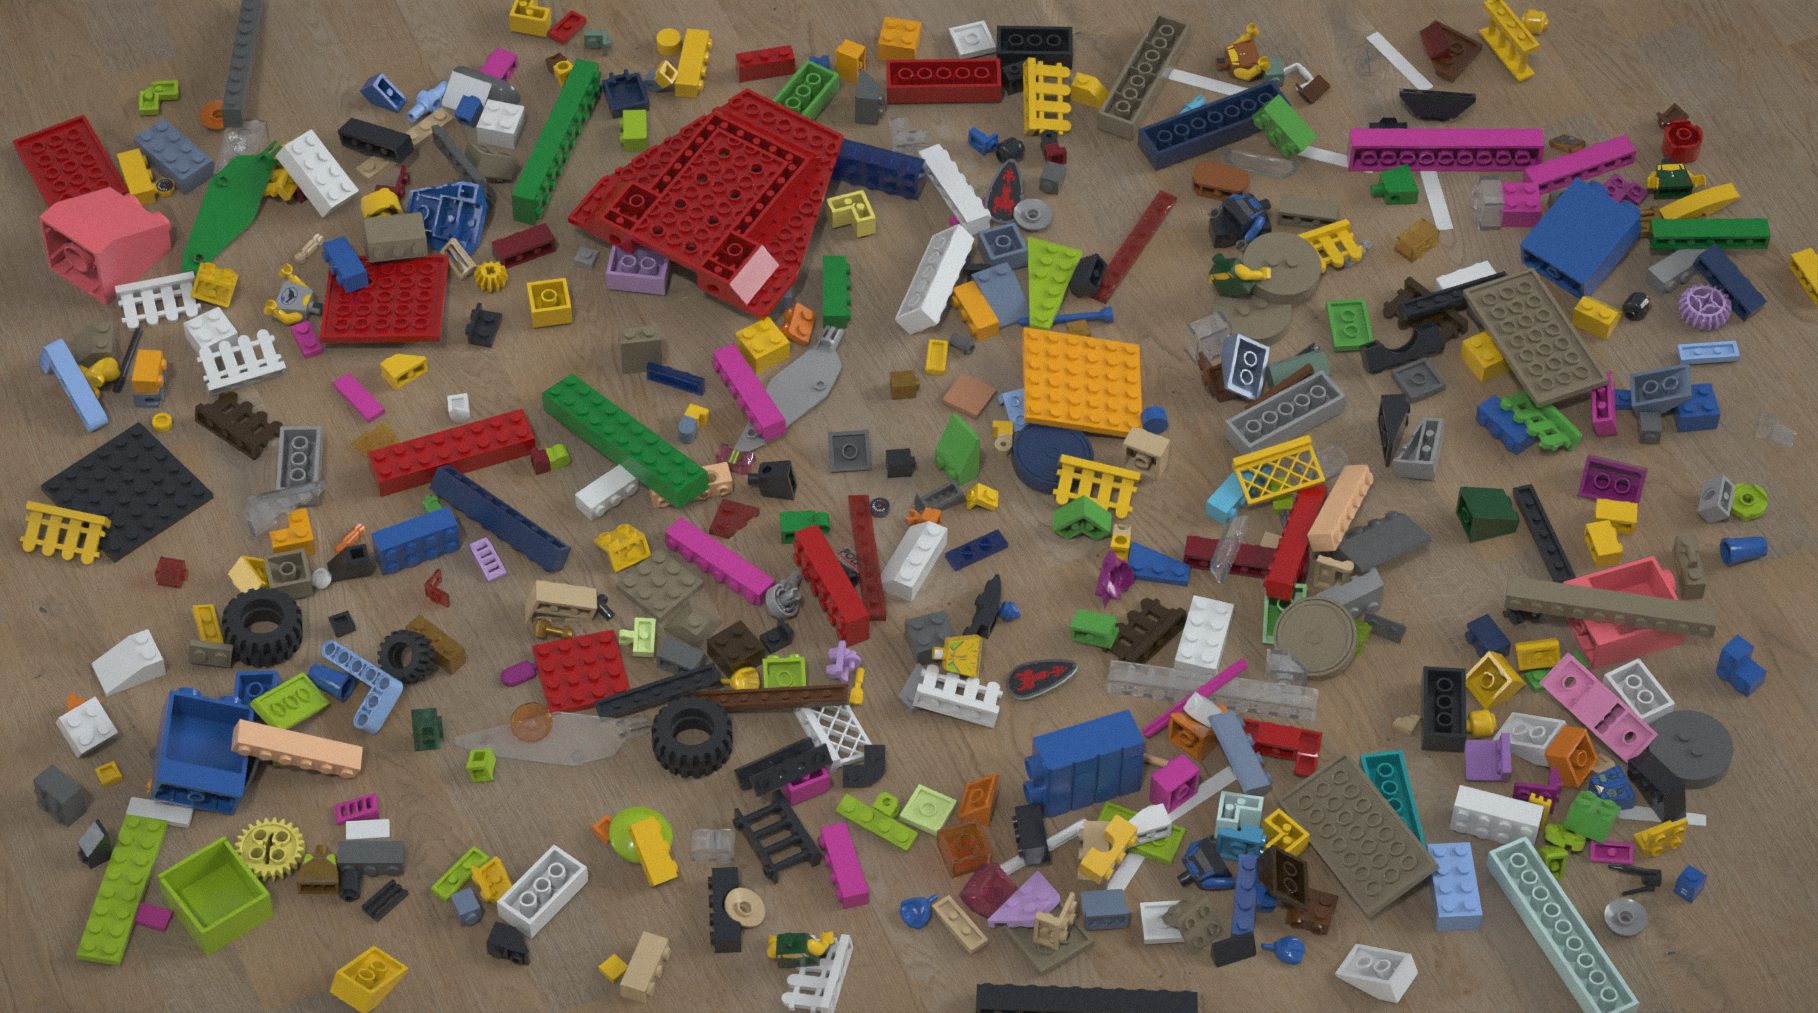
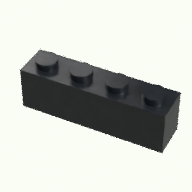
M352 117L337 131L342 146L400 164L415 150L410 135Z

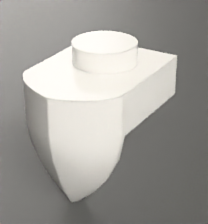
M468 394L447 396L451 420L463 423L469 419Z

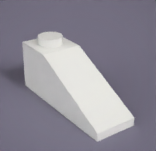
M1163 803L1150 805L1142 809L1128 821L1138 828L1136 834L1138 839L1134 846L1171 836L1172 822Z

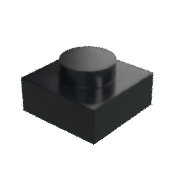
M348 610L328 617L336 637L356 631Z

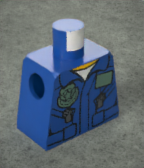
M1616 765L1590 779L1588 790L1594 793L1596 797L1614 801L1616 805L1621 807V810L1634 808L1637 796L1620 765Z

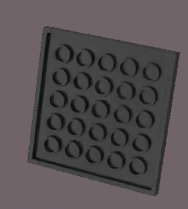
M140 422L40 485L41 491L57 507L104 516L111 520L109 529L103 527L102 531L105 532V537L100 538L98 547L114 563L214 498L213 493ZM84 523L83 527L89 528V524Z

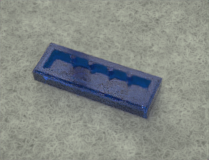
M648 362L646 366L648 380L703 396L705 392V378L653 362Z
M997 529L946 552L945 558L953 570L958 571L1008 548V542Z

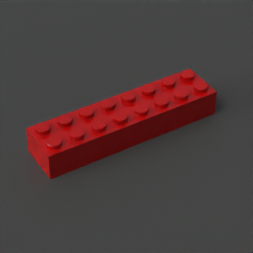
M522 408L367 452L370 471L379 494L383 497L431 483L437 467L450 465L464 474L530 455V449L536 448L535 437Z

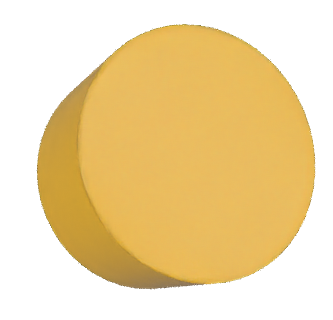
M667 28L658 32L656 40L657 50L660 54L673 56L680 52L681 35L677 30Z

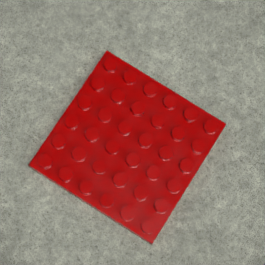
M434 254L424 257L370 263L365 255H357L367 271L369 286L346 293L343 287H339L336 275H332L329 269L320 332L321 343L440 342L449 266L448 254Z

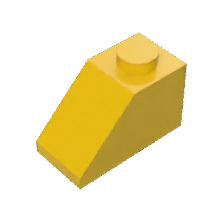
M1077 72L1071 84L1070 101L1100 109L1110 92L1096 77Z
M395 354L380 363L382 377L394 390L428 372L425 356Z

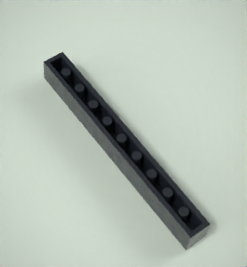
M984 983L977 984L976 1013H1198V992L1188 990L1169 991L1165 989L1154 991L1146 989L1127 990L1124 988L1103 989L1101 987L1081 988L1079 986L1059 987L1056 985L1047 987L1032 984L1020 986Z

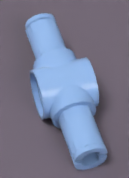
M441 81L438 86L430 89L428 92L425 90L420 91L417 95L415 106L406 114L407 119L414 123L421 115L437 111L448 83Z

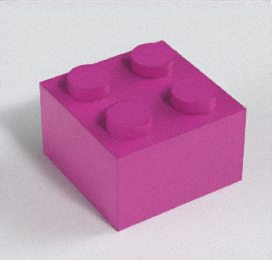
M1500 182L1497 196L1500 227H1535L1540 221L1542 214L1539 183Z
M1184 754L1177 758H1172L1165 767L1155 770L1151 775L1149 801L1153 805L1163 803L1167 814H1170L1197 794L1200 769Z

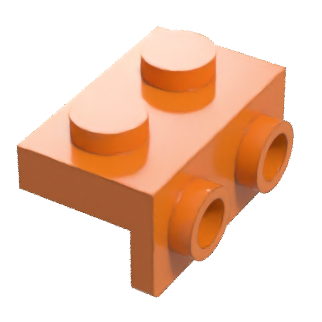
M796 302L784 312L783 318L785 320L779 330L786 338H790L805 347L809 343L817 313Z

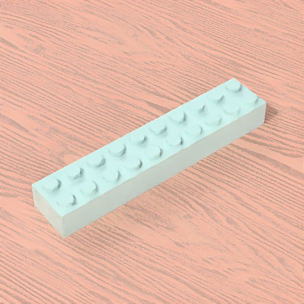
M1525 836L1489 851L1486 867L1583 1012L1637 1013L1639 1001L1528 838Z

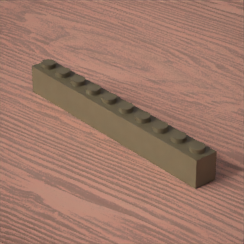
M1516 576L1508 577L1504 608L1647 628L1682 635H1695L1703 638L1714 637L1718 606Z

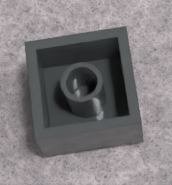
M945 610L905 620L904 635L915 663H920L924 666L942 661L932 659L933 647H944L946 637H955Z
M53 764L33 779L38 806L43 811L47 810L57 823H62L68 828L87 812L81 787Z

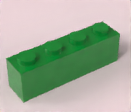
M823 256V329H825L826 325H829L830 328H847V320H851V309H847V305H851L850 293L847 294V290H850V278H846V275H850V263H846V256Z

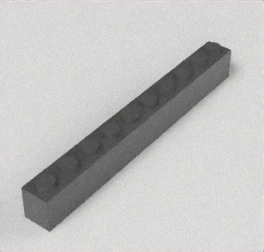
M242 0L222 104L223 127L243 128L265 11L264 0Z

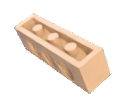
M727 462L702 467L708 471L709 489L692 501L733 493V482ZM648 487L653 508L672 505Z

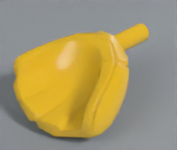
M755 667L740 668L733 673L731 679H720L721 684H730L733 690L757 689L760 687V677Z

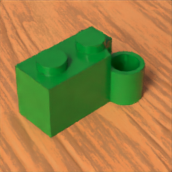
M814 510L780 512L781 544H793L796 531L816 524L823 534L829 533L831 530L829 514L826 512L816 513Z

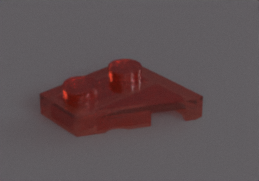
M722 499L709 528V534L730 539L738 530L744 528L747 525V521L752 517L759 516L760 508Z

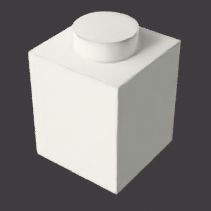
M1196 691L1183 708L1192 718L1209 728L1211 724L1207 717L1222 712L1212 701Z

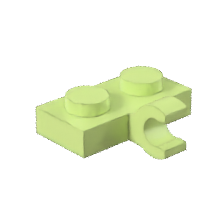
M635 618L634 631L619 630V645L633 643V656L654 657L656 619Z

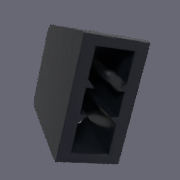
M791 460L762 462L759 465L758 473L748 474V485L759 486L763 497L794 500L797 481Z

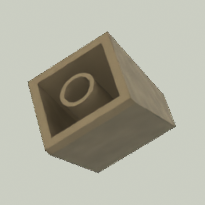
M659 324L619 329L618 347L623 374L662 370Z

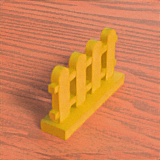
M1030 57L1023 63L1024 136H1032L1035 131H1039V134H1041L1045 130H1053L1057 132V136H1063V133H1067L1071 129V123L1063 120V115H1067L1071 111L1070 104L1063 102V97H1067L1071 89L1068 85L1062 84V79L1069 77L1070 70L1067 67H1062V63L1051 66L1043 65V61H1038L1036 64V58ZM1043 78L1056 79V84L1044 83ZM1044 96L1057 97V102L1044 101ZM1044 113L1057 114V119H1045Z
M280 162L273 168L263 196L271 195L275 197L279 194L286 201L291 199L298 185Z
M1348 219L1297 235L1308 241L1317 252L1323 249L1327 257L1322 258L1318 252L1321 260V273L1326 271V264L1332 263L1334 267L1339 268L1344 265V258L1349 257L1354 262H1358L1362 258L1363 248L1362 246L1358 247L1354 242L1355 235L1353 232L1350 233V222ZM1341 244L1345 251L1340 252L1336 245Z
M1064 454L1060 456L1057 467H1062V470L1058 469L1056 474L1060 476L1058 489H1053L1052 495H1056L1055 501L1059 506H1064L1068 502V498L1076 500L1085 495L1105 510H1108V508L1115 509V517L1119 520L1125 519L1128 512L1132 513L1133 507H1130L1129 504L1131 494L1136 493L1137 487H1133V485L1139 482L1140 472ZM1072 479L1080 480L1077 494L1070 492ZM1092 483L1100 485L1097 499L1090 497ZM1112 488L1119 489L1117 503L1109 502Z
M27 501L26 509L31 514L30 516L26 515L25 521L28 522L26 534L20 538V541L23 542V549L26 552L32 553L36 550L37 545L43 546V554L47 557H52L56 549L62 550L63 559L67 561L73 560L76 553L82 554L81 560L86 565L93 564L95 557H100V552H97L100 538L105 537V532L102 530L103 527L109 529L111 520L104 516ZM44 516H50V520L44 519ZM64 519L70 520L69 524L63 523ZM83 524H89V528H84ZM42 525L48 526L45 540H39ZM61 529L67 530L64 545L58 544ZM81 533L87 534L83 549L77 548Z

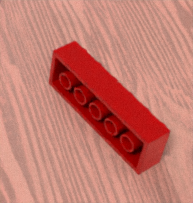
M1000 58L886 60L887 103L1001 102Z
M816 524L796 531L795 541H793L795 550L793 554L794 562L796 565H800L802 576L805 580L809 581L812 594L814 596L817 595L819 605L823 611H826L830 625H834L839 641L845 640L846 648L869 640L870 614L819 526Z

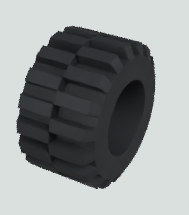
M402 629L398 630V632H391V636L387 635L384 638L385 642L380 643L379 646L382 648L381 651L377 652V655L380 656L377 662L382 665L380 669L402 683L417 684L418 680L423 681L426 679L425 675H430L431 667L434 668L435 663H432V661L436 659V654H433L432 651L435 649L434 646L429 645L431 641L425 638L423 634ZM409 646L412 651V658L410 663L404 668L401 663V655L404 649Z

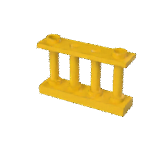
M1503 0L1484 1L1483 8L1490 16L1489 27L1479 30V35L1518 82L1535 76L1527 61L1529 54L1540 49V44Z

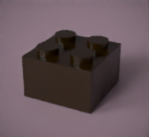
M742 620L707 639V655L728 679H731L733 673L738 669L744 667L756 668L765 659L764 645Z

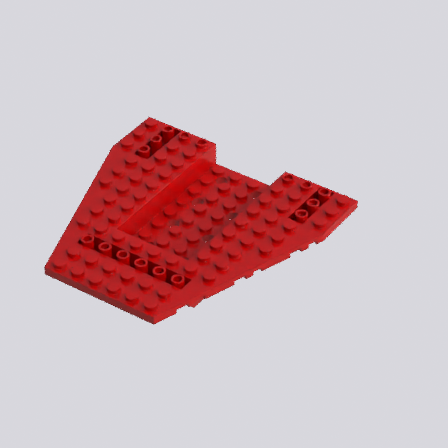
M746 88L728 99V103L725 105L717 106L712 109V113L707 116L704 114L680 129L678 134L665 138L662 144L652 146L631 159V163L623 168L620 166L615 169V173L602 177L567 217L568 222L632 255L642 245L696 272L698 288L764 321L797 281L844 141V135ZM724 153H725V154H727L728 156L723 157V156H720V154H724ZM756 169H757V170H759L760 172L755 173V172H753L752 170H756ZM699 179H707L706 182L698 181ZM736 194L740 196V197L735 198V199L730 197V196L736 195ZM681 204L685 205L684 208H677V207H676L677 205H681ZM714 220L718 222L717 224H714V225H711V224L708 223V222L714 221ZM655 231H663L662 234H654ZM690 247H695V248H696V249L693 250V251H688V250H686L687 248H690Z

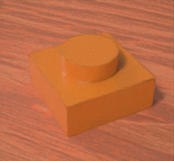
M607 814L591 828V832L606 845L610 842L608 832L612 821Z

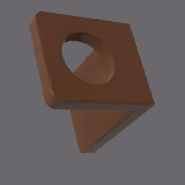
M1319 74L1305 88L1300 87L1297 83L1295 84L1312 104L1331 87Z

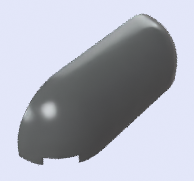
M458 66L453 70L454 72L492 84L486 102L488 99L515 105L520 102L517 90L502 79L465 66Z

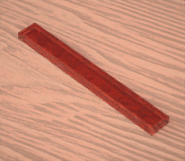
M1162 190L1158 192L1108 267H1106L1107 270H1105L1099 290H1097L1098 292L1089 295L1090 298L1104 304L1108 303L1176 204V196Z
M848 495V507L862 602L870 614V621H886V609L869 496Z

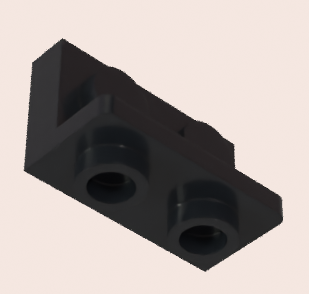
M478 302L476 308L471 311V322L466 325L465 335L468 336V344L492 348L502 320V313L482 310V303Z

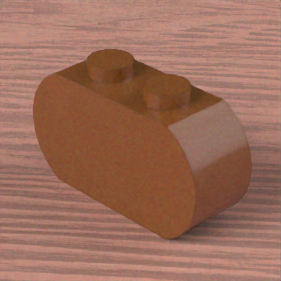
M1203 161L1193 169L1191 187L1197 196L1223 201L1232 194H1248L1250 176L1242 168Z

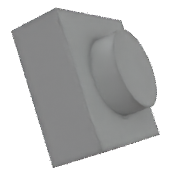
M580 246L574 258V265L593 270L599 257V251Z

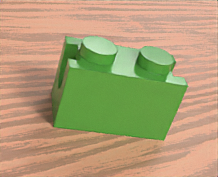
M1078 609L1069 626L1072 641L1111 649L1119 633V628L1115 627L1118 621L1117 617Z

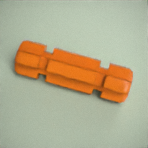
M357 523L352 528L353 530H350L341 540V543L336 545L334 548L335 553L338 554L345 547L353 546L360 539L359 537L366 532L365 526Z

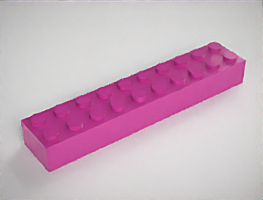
M1533 128L1350 129L1347 148L1348 171H1387L1408 164L1411 172H1524V169L1530 166L1541 164L1544 150L1542 129Z

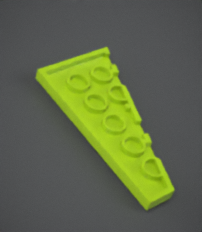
M1027 236L1029 328L1050 331L1068 291L1079 260L1083 257V251Z

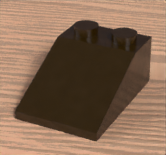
M1272 844L1257 858L1258 877L1271 895L1307 912L1309 910L1307 862Z

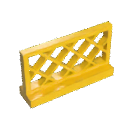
M1310 435L1232 459V469L1236 473L1248 507L1310 488L1326 481L1312 447ZM1309 452L1311 456L1309 464L1298 459L1300 454ZM1288 459L1293 461L1290 470L1279 466L1281 460ZM1296 463L1306 467L1303 476L1292 471ZM1269 465L1274 468L1270 476L1260 472L1262 466ZM1277 469L1287 473L1283 482L1273 478ZM1310 469L1317 472L1319 479L1310 480L1305 476ZM1250 471L1255 475L1250 482L1243 479L1241 473ZM1257 475L1268 480L1264 488L1254 484ZM1290 475L1300 479L1298 485L1291 486L1286 484ZM1272 481L1281 485L1279 491L1272 492L1267 490L1269 483ZM1251 487L1262 492L1260 497L1250 498L1249 491Z

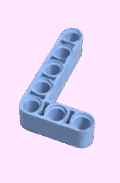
M60 338L42 347L39 356L42 370L45 374L54 371L86 429L92 432L108 424L105 412L65 342Z
M327 640L322 645V655L372 687L357 711L353 723L356 728L370 735L376 734L402 693V682L334 640Z

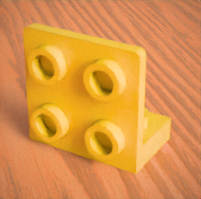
M209 262L201 263L190 296L228 308L238 274L231 269L225 268L223 270L217 268L216 265Z
M621 524L615 530L601 533L598 538L593 540L596 546L607 552L611 568L614 572L629 567L651 555L645 534L630 524Z
M1556 638L1515 643L1519 670L1551 668L1561 660L1559 641Z
M1684 818L1674 823L1669 820L1634 834L1632 840L1645 859L1652 856L1657 857L1664 851L1677 849L1683 844L1688 820Z

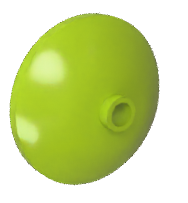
M641 806L629 807L617 813L611 821L608 832L610 844L615 852L629 862L641 864L627 827L652 816L660 821L663 829L661 832L663 840L666 839L671 848L673 841L672 829L668 821L660 813Z

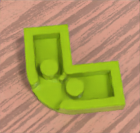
M178 80L152 82V86L144 91H140V115H158L159 100L179 99Z

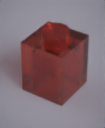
M162 556L155 570L157 585L181 589L183 582L187 581L189 575L185 560Z

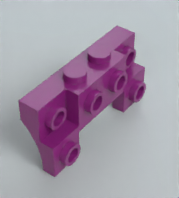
M1616 173L1603 185L1608 190L1609 197L1618 203L1623 199L1637 206L1648 193L1634 180L1629 184Z

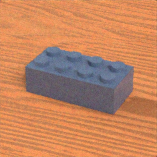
M166 119L160 120L134 137L135 149L139 148L141 155L146 156L148 164L164 178L173 180L175 187L184 195L215 176L213 160Z

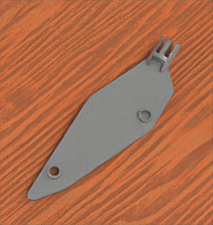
M826 325L817 344L774 376L769 382L766 392L785 418L786 428L827 397L842 369L836 349L845 333L844 330L839 329L837 332L836 327L830 328L829 325ZM748 422L733 450L740 451L739 457L765 445L770 440L765 442L761 435L758 436L756 434L753 423Z

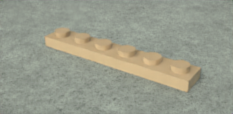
M439 108L408 130L406 134L411 136L414 149L417 150L433 138L431 126L439 124L445 130L454 123V117L443 108ZM373 155L356 167V174L370 183L396 165L397 162Z

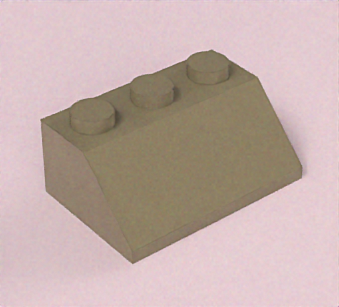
M421 212L363 218L364 249L369 263L427 256V239Z

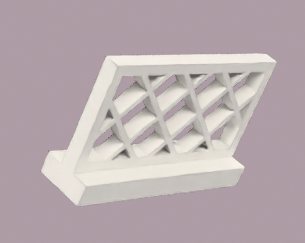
M849 705L839 707L825 706L822 707L821 712L812 710L811 707L793 709L807 737L812 738L814 746L817 747L823 743L827 744L833 761L832 764L825 767L829 774L837 772L838 767L864 760V753L857 751L856 747L857 745L864 747V745L872 744ZM825 708L836 712L835 717L823 714ZM839 713L848 716L849 722L837 719ZM820 719L831 722L830 728L821 725ZM834 724L846 728L844 733L833 730ZM848 729L857 732L858 738L847 735ZM829 735L841 738L839 744L830 741ZM843 740L854 743L853 749L843 746ZM840 750L845 753L850 754V756L841 759L838 755V751Z

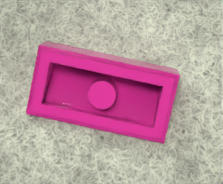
M1589 840V861L1633 865L1634 843L1605 841L1602 844L1595 840Z

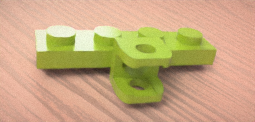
M887 792L881 793L872 807L846 793L835 810L839 816L906 853H909L919 837L917 832L895 820L900 813L901 806L898 803V799Z

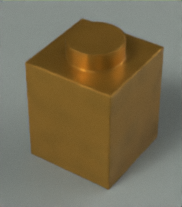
M914 370L890 372L892 400L916 398V390L920 389L919 378H915Z

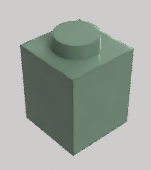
M1280 57L1268 58L1270 69L1268 71H1261L1262 81L1265 83L1273 80L1278 87H1282L1285 73Z

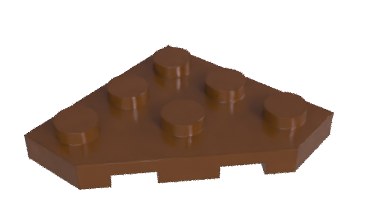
M1434 20L1424 33L1436 75L1450 82H1453L1482 50L1483 44L1437 20Z

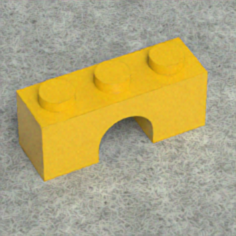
M1116 814L1103 834V839L1111 844L1112 849L1108 852H1101L1092 847L1081 861L1078 871L1099 885L1104 879L1108 881L1114 872L1112 869L1116 863L1120 864L1125 858V850L1128 847L1132 848L1136 843L1138 828Z

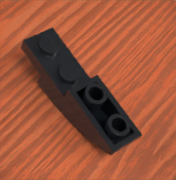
M995 574L992 580H988L983 594L977 596L974 604L976 606V613L972 619V624L970 627L965 628L962 636L979 635L986 639L990 637L1000 610V575Z

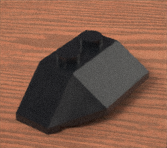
M1399 88V96L1415 115L1420 116L1421 119L1438 117L1439 120L1450 121V118L1455 119L1476 102L1475 93Z

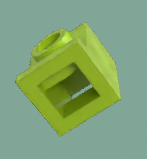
M492 749L471 750L466 770L473 783L493 781L494 777L492 774L496 757Z

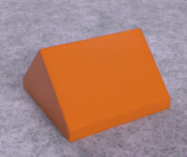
M997 773L966 784L957 814L958 820L989 827L999 792V775Z

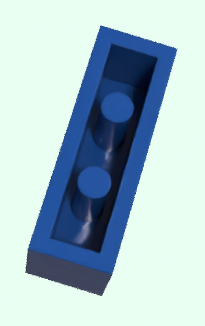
M345 236L323 243L324 251L321 252L322 258L325 263L329 264L331 274L336 275L339 287H343L345 292L349 293L369 286L367 271Z
M1494 395L1478 405L1475 419L1480 425L1488 429L1493 437L1499 439L1508 450L1517 456L1534 444L1536 436L1527 434V425L1515 422L1512 418L1514 412L1502 409L1499 405L1501 399Z

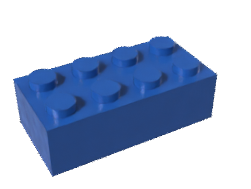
M449 506L371 533L374 558L383 576L460 549L458 524Z

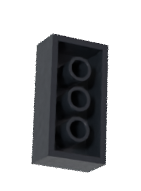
M997 25L996 58H1000V69L1004 66L1027 60L1028 57H1037L1039 61H1043V65L1056 66L1057 63H1062V67L1072 70V27Z
M1423 666L1421 677V750L1464 752L1466 743V669Z

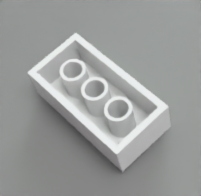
M312 129L286 144L276 155V158L322 217L349 202L359 191Z
M1193 596L1176 654L1173 675L1208 682L1217 675L1233 619L1234 604Z
M1460 785L1454 804L1450 829L1458 833L1474 835L1481 839L1486 838L1497 841L1501 844H1508L1526 836L1534 847L1544 806Z
M553 845L497 901L498 916L532 939L588 882L587 867L556 845Z

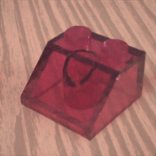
M998 863L980 864L958 896L971 911L989 919L1019 888Z

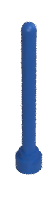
M1104 307V309H1100V312L1056 315L1053 323L1098 319L1105 321V323L1113 322L1112 307ZM1029 317L1020 318L1018 324L1020 326L1029 325Z

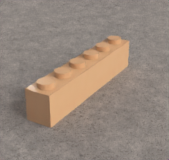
M1345 465L1307 534L1312 552L1336 551L1345 532L1348 530V526L1352 519H1354L1355 513L1361 506V502L1366 496L1370 485L1373 483V474L1369 471L1368 465Z
M240 719L233 728L231 751L243 756H255L261 760H273L283 765L291 764L306 770L313 769L323 774H335L345 779H354L361 770L363 747Z

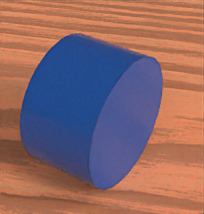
M1149 407L1140 414L1142 427L1147 432L1159 434L1168 428L1166 411L1162 407Z

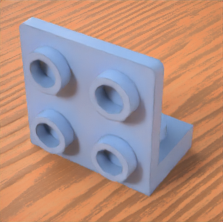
M1023 388L1003 393L997 397L999 405H1005L1009 421H1013V432L1020 431L1030 424L1024 422Z

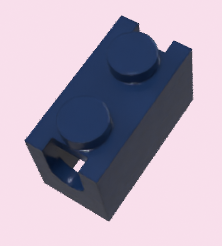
M1489 614L1467 623L1469 631L1465 632V638L1469 644L1473 645L1480 658L1488 651L1500 653L1503 657L1509 655L1511 642Z

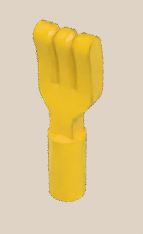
M857 668L855 687L851 690L849 704L862 705L863 690L861 685L863 684L865 673L863 668Z

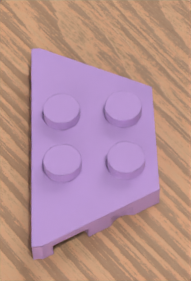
M1036 871L987 920L988 926L995 928L996 923H1007L1008 927H1034L1037 912L1049 913L1061 901L1060 896L1040 871Z

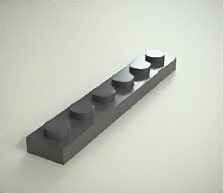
M439 124L431 126L433 143L466 182L480 184L485 195V187L487 185L485 177L481 176L477 167L473 166L470 159L464 156L461 148H458L455 141L450 139L446 130H443Z

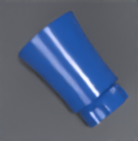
M1762 536L1722 538L1720 554L1724 564L1730 566L1738 562L1766 556L1768 545L1766 539Z
M312 665L307 674V677L317 688L332 695L340 702H345L351 696L356 684L354 675L339 672L324 665Z

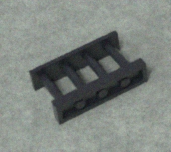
M808 736L733 771L740 789L744 791L753 787L756 797H759L832 764L833 761L827 744L823 743L815 747L812 738Z
M780 789L772 792V802L770 805L746 816L742 815L739 808L734 809V819H732L734 827L737 831L740 830L762 864L764 875L767 879L770 878L774 885L778 883V872L805 860L809 861L812 868L820 865V851ZM771 813H778L781 817L780 821L755 832L749 826V823ZM783 828L790 831V837L765 848L759 842V839ZM793 844L800 847V853L775 864L772 863L768 856Z

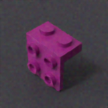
M1551 768L1548 786L1516 782L1512 798L1529 802L1531 793L1536 794L1535 798L1539 799L1542 796L1545 802L1550 799L1552 803L1549 814H1553L1555 803H1559L1560 791L1562 789L1563 778H1559V769Z

